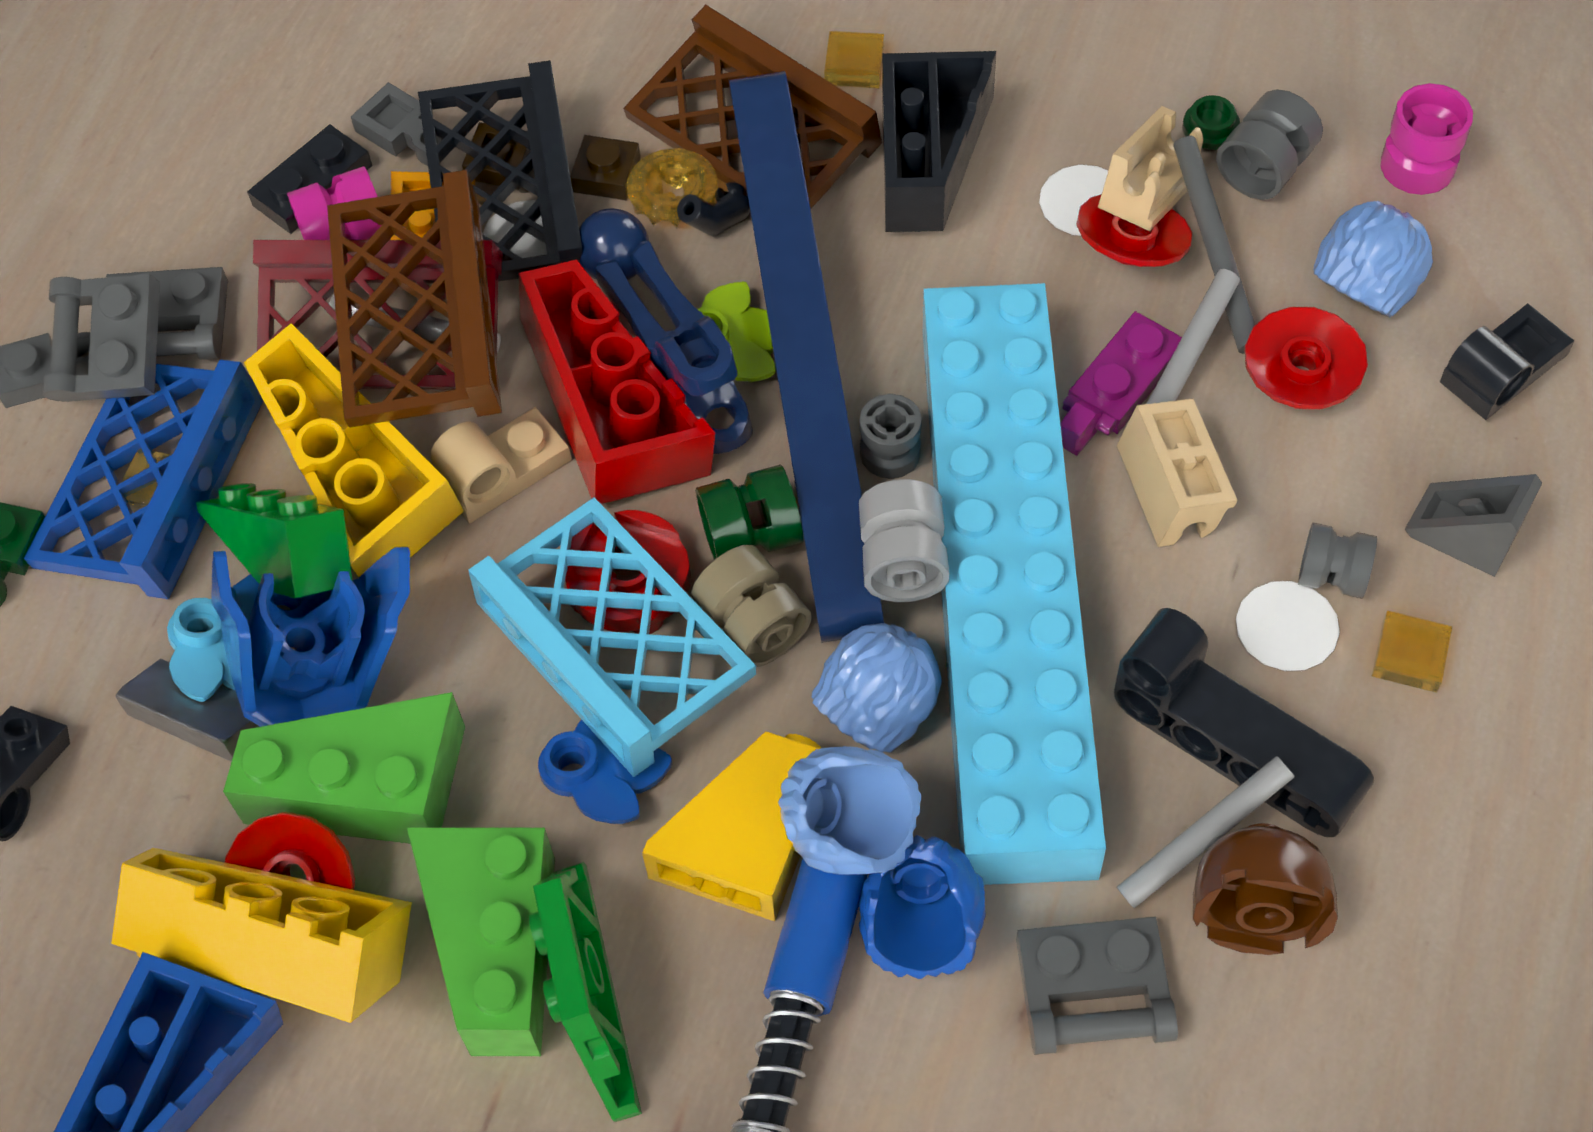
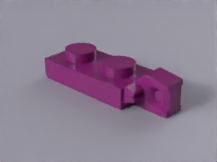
M1134 311L1068 391V396L1063 401L1062 409L1068 413L1060 422L1063 448L1078 456L1098 430L1108 436L1112 432L1118 434L1130 420L1136 406L1142 405L1155 389L1182 337Z

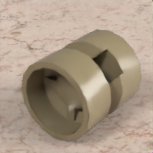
M741 545L716 558L700 574L691 592L692 599L723 629L724 633L750 658L756 667L771 663L788 652L805 634L812 620L811 611L791 587L785 583H779V573L759 549L753 545Z

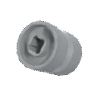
M902 479L880 483L865 491L859 500L861 540L864 542L862 547L863 572L866 589L870 594L882 600L893 602L917 601L929 598L942 591L949 582L947 548L942 542L945 525L942 496L938 490L926 482Z

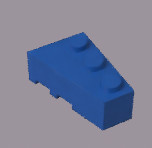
M142 952L54 1132H186L284 1024L277 1001Z

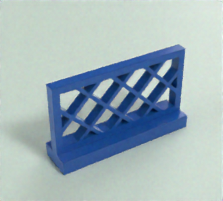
M219 360L215 370L156 364L155 383L159 385L161 390L157 391L155 395H150L132 406L129 403L131 397L106 399L24 557V560L32 569L136 584L149 597L169 599L206 523L197 511L196 502L218 497V488L223 487L263 403L255 383L242 363ZM197 389H205L198 404L182 413L177 401ZM169 406L174 418L144 434L139 422ZM131 427L136 439L106 455L104 449L110 438ZM183 433L174 453L158 462L152 450ZM144 455L150 467L119 483L114 471ZM106 476L111 489L81 505L79 498L85 487ZM158 483L149 504L133 513L128 499ZM119 505L124 518L94 535L89 521ZM80 527L85 538L84 541L63 553L52 552L60 537ZM129 535H133L120 562L105 560L102 553L103 550Z

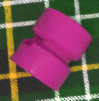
M1428 83L1414 86L1402 94L1394 111L1390 134L1383 148L1380 165L1385 178L1394 187L1407 193L1425 195L1436 193L1449 185L1460 161V151L1466 143L1473 123V109L1469 101L1460 92L1445 85Z
M364 166L333 176L331 188L325 189L316 182L287 192L290 205L304 240H330L327 205L378 197ZM371 219L345 223L346 239L369 240L381 226Z

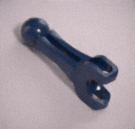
M615 208L602 209L591 214L579 227L583 250L580 258L581 266L589 276L597 280L602 291L618 306L635 335L639 336L650 350V360L666 380L672 378L686 395L685 404L697 419L703 417L706 420L708 413L720 407H725L734 419V422L727 429L717 430L712 428L715 432L713 454L727 453L744 445L751 438L753 427L747 405L733 381L738 375L730 344L713 319L703 315L677 289L665 271L649 241L645 227L638 218L627 211ZM636 275L642 279L676 327L675 330L665 331L644 306L628 280Z

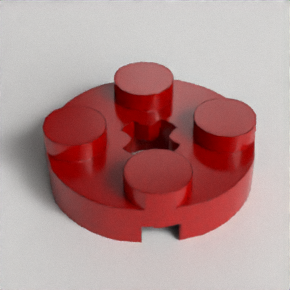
M624 510L614 512L615 519L688 593L691 583L688 554L685 546L680 541L679 533L672 524L655 514L645 511ZM593 522L573 536L570 550L605 552L607 536ZM616 546L615 553H622ZM567 566L565 579L567 589L599 591L602 568ZM638 570L640 575L635 579L621 581L617 579V574L612 572L609 592L645 594L647 578ZM655 587L654 595H662ZM571 605L575 612L594 625L597 607ZM607 607L604 629L614 632L632 631L639 634L642 610ZM652 610L649 634L659 630L664 623V619L671 616L674 612Z

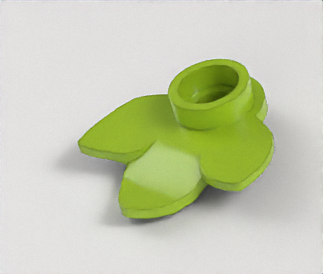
M744 281L725 284L713 289L705 296L702 307L697 308V310L713 319L730 344L738 371L735 380L754 382L773 376L776 373V367L770 356L773 353L767 310L750 307V289L747 282Z

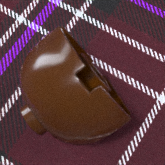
M1252 824L1219 838L1208 848L1199 862L1193 890V921L1196 926L1200 922L1207 925V938L1215 944L1241 953L1273 955L1284 953L1283 941L1305 937V948L1319 944L1333 933L1338 919L1337 892L1333 874L1327 860L1318 847L1305 837L1273 824Z

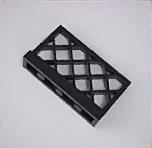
M551 60L528 63L530 76L418 92L431 188L443 186V173L451 171L441 166L440 163L455 147L475 158L465 169L468 171L471 182L483 171L486 165L506 177L492 195L473 185L478 202L482 205L480 207L481 226L493 213L514 224L498 243L493 241L503 252L502 275H498V282L519 279V273L568 261L577 260L580 263V258L583 254ZM522 97L523 107L509 122L490 111L498 100ZM456 106L467 112L452 130L436 121L433 115V110ZM479 121L499 131L484 149L465 138ZM525 124L527 125L528 133L521 129ZM436 136L443 139L439 144H437ZM511 139L531 150L516 168L496 156ZM533 169L535 179L528 175ZM518 185L538 196V199L524 215L503 203ZM434 208L435 222L438 220L437 208ZM540 216L542 218L543 227L536 223V220ZM527 232L546 244L547 255L521 258L510 250ZM482 234L483 240H492L484 234Z

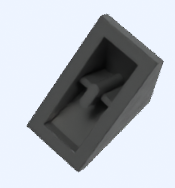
M1537 474L1430 483L1409 520L1405 531L1411 538L1495 577L1533 504L1542 481Z

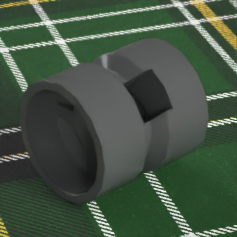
M1285 90L1267 91L1246 114L1243 122L1231 132L1218 148L1216 161L1219 171L1224 179L1238 192L1250 198L1260 200L1273 198L1282 190L1296 172L1297 167L1306 160L1321 141L1323 134L1321 118L1314 107L1302 97Z

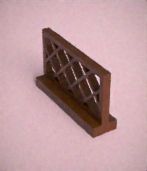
M706 4L691 19L695 32L623 108L629 120L724 183L736 182L741 184L746 190V196H748L744 172H738L731 167L730 154L741 153L739 139L729 140L727 121L735 120L733 105L726 106L724 88L730 87L729 80L785 71L793 114L799 120V129H796L798 143H801L802 165L810 209L814 207L860 154L869 158L882 144L875 110ZM698 54L714 63L715 75L685 79L684 69ZM710 90L717 91L718 108L687 112L686 94ZM678 96L679 114L655 117L646 111L659 98ZM719 122L721 141L697 145L689 140V127ZM806 122L813 127H807ZM833 139L843 145L833 158L810 161L808 142ZM716 156H722V161Z
M467 170L443 173L444 186L327 205L344 420L349 428L471 407L474 408L477 417L502 413L480 208ZM437 208L438 220L422 238L402 226L415 211ZM371 219L381 227L362 248L346 239L345 223ZM393 235L413 246L411 251L395 269L374 257ZM440 240H441V250L438 249L437 247H435V245H436ZM347 253L353 256V258L349 262L347 258ZM426 256L441 264L444 272L428 290L407 278ZM365 266H368L386 279L365 301L350 291V283ZM398 287L419 299L400 322L379 310ZM445 292L447 303L440 299L445 294ZM351 305H352L353 307H355L356 309H358V310L353 314V316H352V307H351ZM431 308L449 319V326L433 344L412 331ZM372 318L391 332L370 355L355 345L354 337ZM403 340L424 353L404 377L384 364L386 359ZM450 346L452 347V357L445 353ZM356 359L363 363L358 369L356 367ZM439 362L454 372L456 389L429 394L418 387L417 384L435 363ZM375 372L396 385L382 402L365 405L359 404L358 391Z

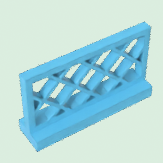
M595 497L499 563H496L490 556H487L468 569L476 603L633 777L655 762L654 750L756 675V665ZM593 522L607 536L605 552L570 550L572 537ZM617 546L622 553H615V547ZM534 563L557 565L554 588L526 586L517 575ZM567 566L602 568L599 591L564 589ZM612 569L640 570L647 578L645 594L609 592ZM655 587L662 595H654ZM542 603H550V611ZM561 604L597 607L593 631L565 629L559 622ZM607 607L642 610L639 634L603 631ZM652 610L680 612L687 620L686 637L650 635ZM695 630H697L703 636V638H695ZM582 646H591L590 655ZM601 647L637 649L634 674L606 673L598 665ZM647 650L683 652L681 677L643 675ZM693 653L721 655L732 667L716 680L690 678ZM621 689L632 690L631 698H629ZM641 691L678 693L677 709L654 725L639 709ZM688 694H696L687 701Z

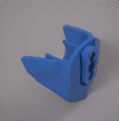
M394 547L377 560L359 578L353 581L350 579L349 571H340L333 590L299 598L273 593V573L263 574L260 585L249 574L231 587L226 551H213L211 601L221 619L222 638L230 673L244 717L261 727L366 708L396 635L398 617L410 594L409 548ZM276 605H285L291 610H283Z

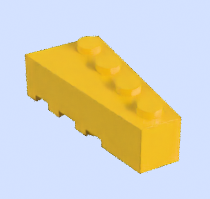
M292 323L243 362L272 418L280 429L295 462L313 494L317 496V503L344 509L350 564L358 577L394 547H408L411 558L464 512L448 480L389 421L348 427L344 420L340 372ZM359 392V404H360V405L371 404V403Z
M151 848L122 863L111 944L135 951L138 957L141 956L142 952L207 976L351 1023L400 982L412 902Z

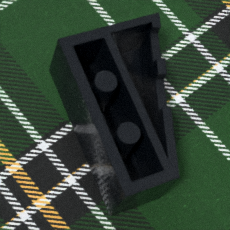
M997 51L882 53L885 232L944 230L994 98Z

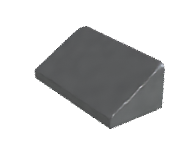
M161 658L122 686L116 694V699L127 715L231 762L240 731L260 727L244 717L236 691L220 685L217 691L205 702H199L186 696L172 679L169 670L170 662Z

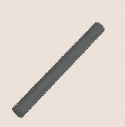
M1194 136L1182 137L1174 142L1173 147L1214 276H1216L1219 269H1227L1234 272L1240 278L1196 138ZM1240 278V282L1225 311L1238 352L1244 354L1245 344L1252 328L1255 326V321Z

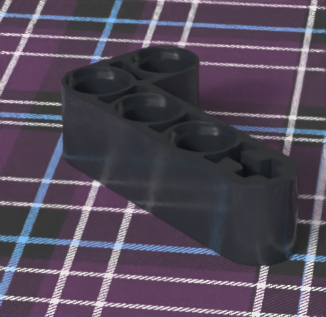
M1160 609L1120 660L1114 688V697L1119 706L1137 722L1238 786L1243 784L1274 757H1279L1295 777L1266 800L1265 803L1317 835L1336 837L1374 784V776L1371 770L1362 760L1206 664L1204 659L1208 648V637L1196 621L1176 609Z

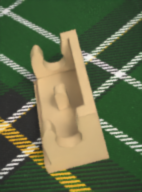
M1161 106L1113 153L1098 208L1151 231L1187 192L1173 147L1174 142L1171 138V131L1175 128L1176 122L1175 111ZM1196 127L1189 136L1196 138L1199 150L1201 151L1203 135L1201 129Z
M1194 399L1136 406L1117 444V448L1157 546L1174 545L1183 535V530L1196 523L1200 537L1207 536L1218 526L1227 509L1234 508L1238 500Z

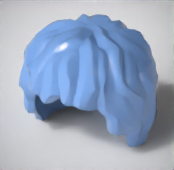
M1380 201L1366 202L1354 206L1336 220L1320 244L1313 270L1319 279L1334 287L1338 292L1346 294L1352 300L1361 302L1374 311H1379L1381 314L1391 317L1415 296L1418 286L1425 281L1433 264L1432 245L1423 224L1414 219L1408 212L1402 213L1394 206L1385 205Z
M870 624L861 626L842 638L835 651L824 663L818 685L813 689L811 697L813 698L812 703L818 710L828 717L830 723L837 725L843 734L852 737L854 741L869 749L891 753L902 743L909 740L917 732L918 726L929 717L937 704L942 679L939 665L925 639L919 638L912 631H906L895 624Z
M858 747L816 749L806 758L796 761L788 771V778L781 783L782 796L778 801L781 807V821L784 824L787 838L792 842L795 851L802 856L808 866L838 875L885 873L888 870L894 869L897 863L904 861L905 849L913 843L912 832L917 827L916 817L920 813L921 793L918 791V782L903 768V763L890 758L883 752L865 750Z

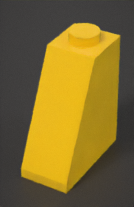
M765 731L647 840L642 855L648 879L775 921L801 856L795 851L792 842L787 838L784 824L781 821V807L778 804L782 796L781 783L788 778V771L796 761L806 758L816 749H821V747L815 741L802 735L787 734L785 737Z

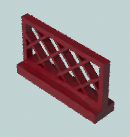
M253 240V264L259 267L257 351L289 324L292 323L298 328L320 306L336 321V311L326 301L334 293L330 240ZM368 240L350 241L362 248ZM389 240L374 257L395 269L411 251L413 246L403 240ZM441 240L435 245L440 250ZM483 240L497 361L498 275H502L503 252L492 240ZM347 253L348 262L353 256ZM426 256L407 278L428 290L430 286L427 283H434L444 272L441 264ZM365 266L351 283H358L371 295L375 290L368 283H382L386 278L370 267ZM275 283H299L312 296L289 321L275 308ZM310 283L327 284L317 292ZM446 292L440 298L442 301L446 299ZM387 302L381 306L391 318L397 322L401 321L402 318ZM433 308L430 309V311H429V312L423 317V319L415 326V328H416L431 312L434 311ZM274 319L282 326L275 334ZM337 332L318 349L325 358L338 347ZM358 333L355 335L354 340L364 351L371 355L374 349ZM450 346L445 353L449 354L452 351V347ZM436 362L429 372L438 365L447 375L426 374L417 384L421 389H456L454 372L439 362ZM372 375L361 389H394L396 385L381 375Z

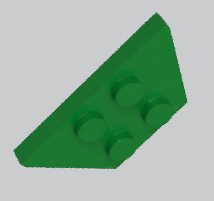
M582 862L557 870L533 886L538 912L529 915V923L539 953L542 956L546 954L548 956L552 978L544 980L543 991L550 1015L555 1023L562 1022L611 1119L614 1122L640 1115L642 1111L587 865Z

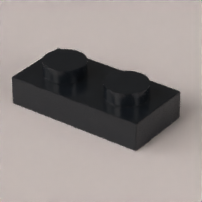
M329 124L249 189L247 193L253 207L292 234L299 226L287 192L316 182L325 189H328L332 186L333 176L362 166L368 170L373 165L369 152Z

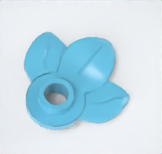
M193 598L183 602L176 608L167 626L168 640L175 650L169 663V670L174 683L182 693L193 700L205 702L217 691L222 683L226 687L235 690L222 638L221 619L214 609L211 599Z

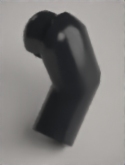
M728 182L726 183L728 191H724L720 187L715 193L716 203L714 204L696 195L689 194L679 202L677 215L684 223L708 235H718L748 217L750 206L746 190L739 183Z

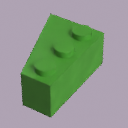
M450 692L241 730L223 792L243 824L250 825L260 817L291 812L313 817L333 830L336 835L411 844L407 828H442L465 731V724L454 695Z
M407 828L456 1028L471 1056H541L545 1007L543 982L547 979L548 956L547 954L542 956L535 945L530 929L529 915L538 912L533 886L553 874L555 870V857L545 828Z

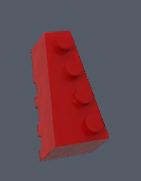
M577 260L519 273L520 320L591 499L595 497L600 504H605L710 476L715 442L714 430L703 417L697 419L685 404L686 395L672 378L666 380L650 360V350L639 336L633 338L619 321L617 309Z

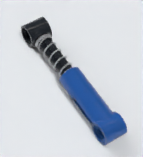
M802 858L763 992L774 1008L771 1013L763 1018L764 1026L767 1029L764 1040L758 1042L755 1046L756 1053L759 1056L757 1067L750 1070L747 1074L751 1084L748 1096L742 1098L739 1102L743 1116L732 1125L731 1132H790L785 1127L790 1106L798 1105V1102L793 1099L797 1080L806 1076L800 1069L805 1051L813 1049V1046L808 1043L813 1023L821 1022L820 1018L816 1015H826L832 1010L859 908L863 884L868 874L838 875L827 873L808 866Z

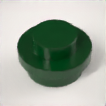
M1209 95L1196 100L1186 111L1182 129L1184 135L1189 136L1196 127H1199L1203 135L1202 148L1216 150L1240 124V118L1235 106L1229 100L1221 96Z

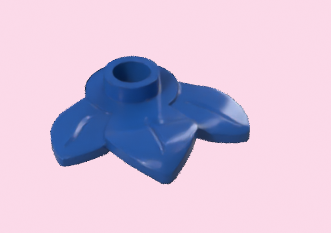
M581 719L574 731L560 733L547 743L540 754L538 769L543 784L555 794L573 797L577 807L585 816L599 822L625 824L639 818L640 811L636 794L643 793L656 786L670 770L672 758L665 751L657 748L653 751L655 762L633 777ZM569 764H579L583 766L582 768L575 771L562 770L565 766Z

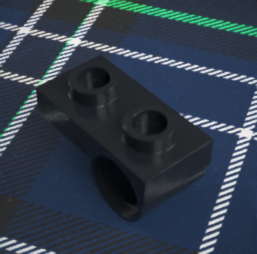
M1527 303L1493 331L1486 326H1482L1470 334L1450 358L1440 383L1483 419L1487 420L1569 354L1575 340Z
M10 706L0 716L1 842L12 838L23 825L31 801L29 788L70 745L67 725L14 706Z

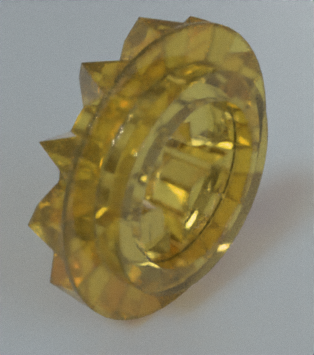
M676 148L659 150L645 156L632 168L627 179V194L635 215H646L653 226L662 220L670 221L676 229L681 221L677 215V207L682 198L692 194L714 204L715 193L718 189L717 174L706 158L693 151ZM661 180L666 185L670 184L675 189L682 187L683 196H675L672 192L664 194Z

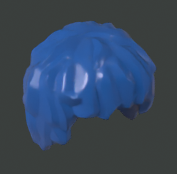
M916 835L913 837V843L905 849L904 861L897 863L894 869L888 870L885 873H871L868 875L867 880L864 881L860 897L859 911L861 919L859 928L866 953L871 956L873 963L879 965L883 971L892 972L897 977H903L908 974L914 978L922 979L926 975L937 977L941 973L953 974L955 971L965 969L966 964L972 961L975 955L976 941L986 917L983 878L974 871L970 861L963 852L955 847H951L947 841L932 836L926 840Z

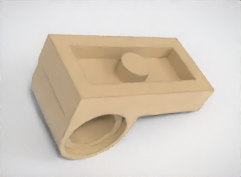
M536 407L488 436L477 423H459L445 431L434 443L431 450L433 466L448 480L464 512L462 515L469 524L572 461L569 446Z

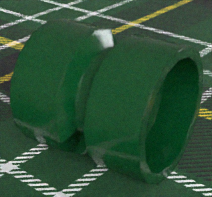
M781 464L747 473L743 485L737 486L732 480L725 479L696 487L695 493L698 509L714 560L725 552L741 545H761L768 552H772L803 542V530L797 503L788 476ZM757 501L763 524L752 527L746 503Z

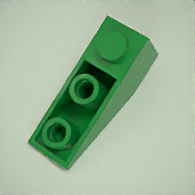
M253 483L223 486L218 488V498L196 502L198 513L259 585L263 574L273 573V593L299 598L333 590L340 571H349L350 579L352 580L344 509L318 504L317 496L315 495L286 497V490L284 489L257 491L256 484Z

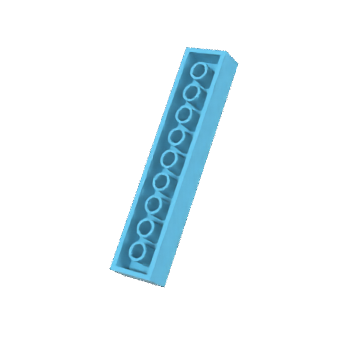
M1045 283L927 288L923 291L922 333L933 485L942 496L945 525L942 542L947 548L949 582L942 589L941 595L960 851L966 855L974 871L983 878L984 885L1099 880L1106 844Z

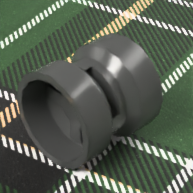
M889 393L871 399L861 410L859 419L861 434L860 456L862 464L870 473L881 478H899L912 472L919 463L922 417L919 408L912 400L902 395Z
M1312 522L1303 553L1298 585L1318 589L1327 582L1331 583L1332 586L1338 587L1343 595L1363 599L1372 572L1377 547V536L1357 532L1350 537L1344 535L1340 537L1337 536L1332 526Z

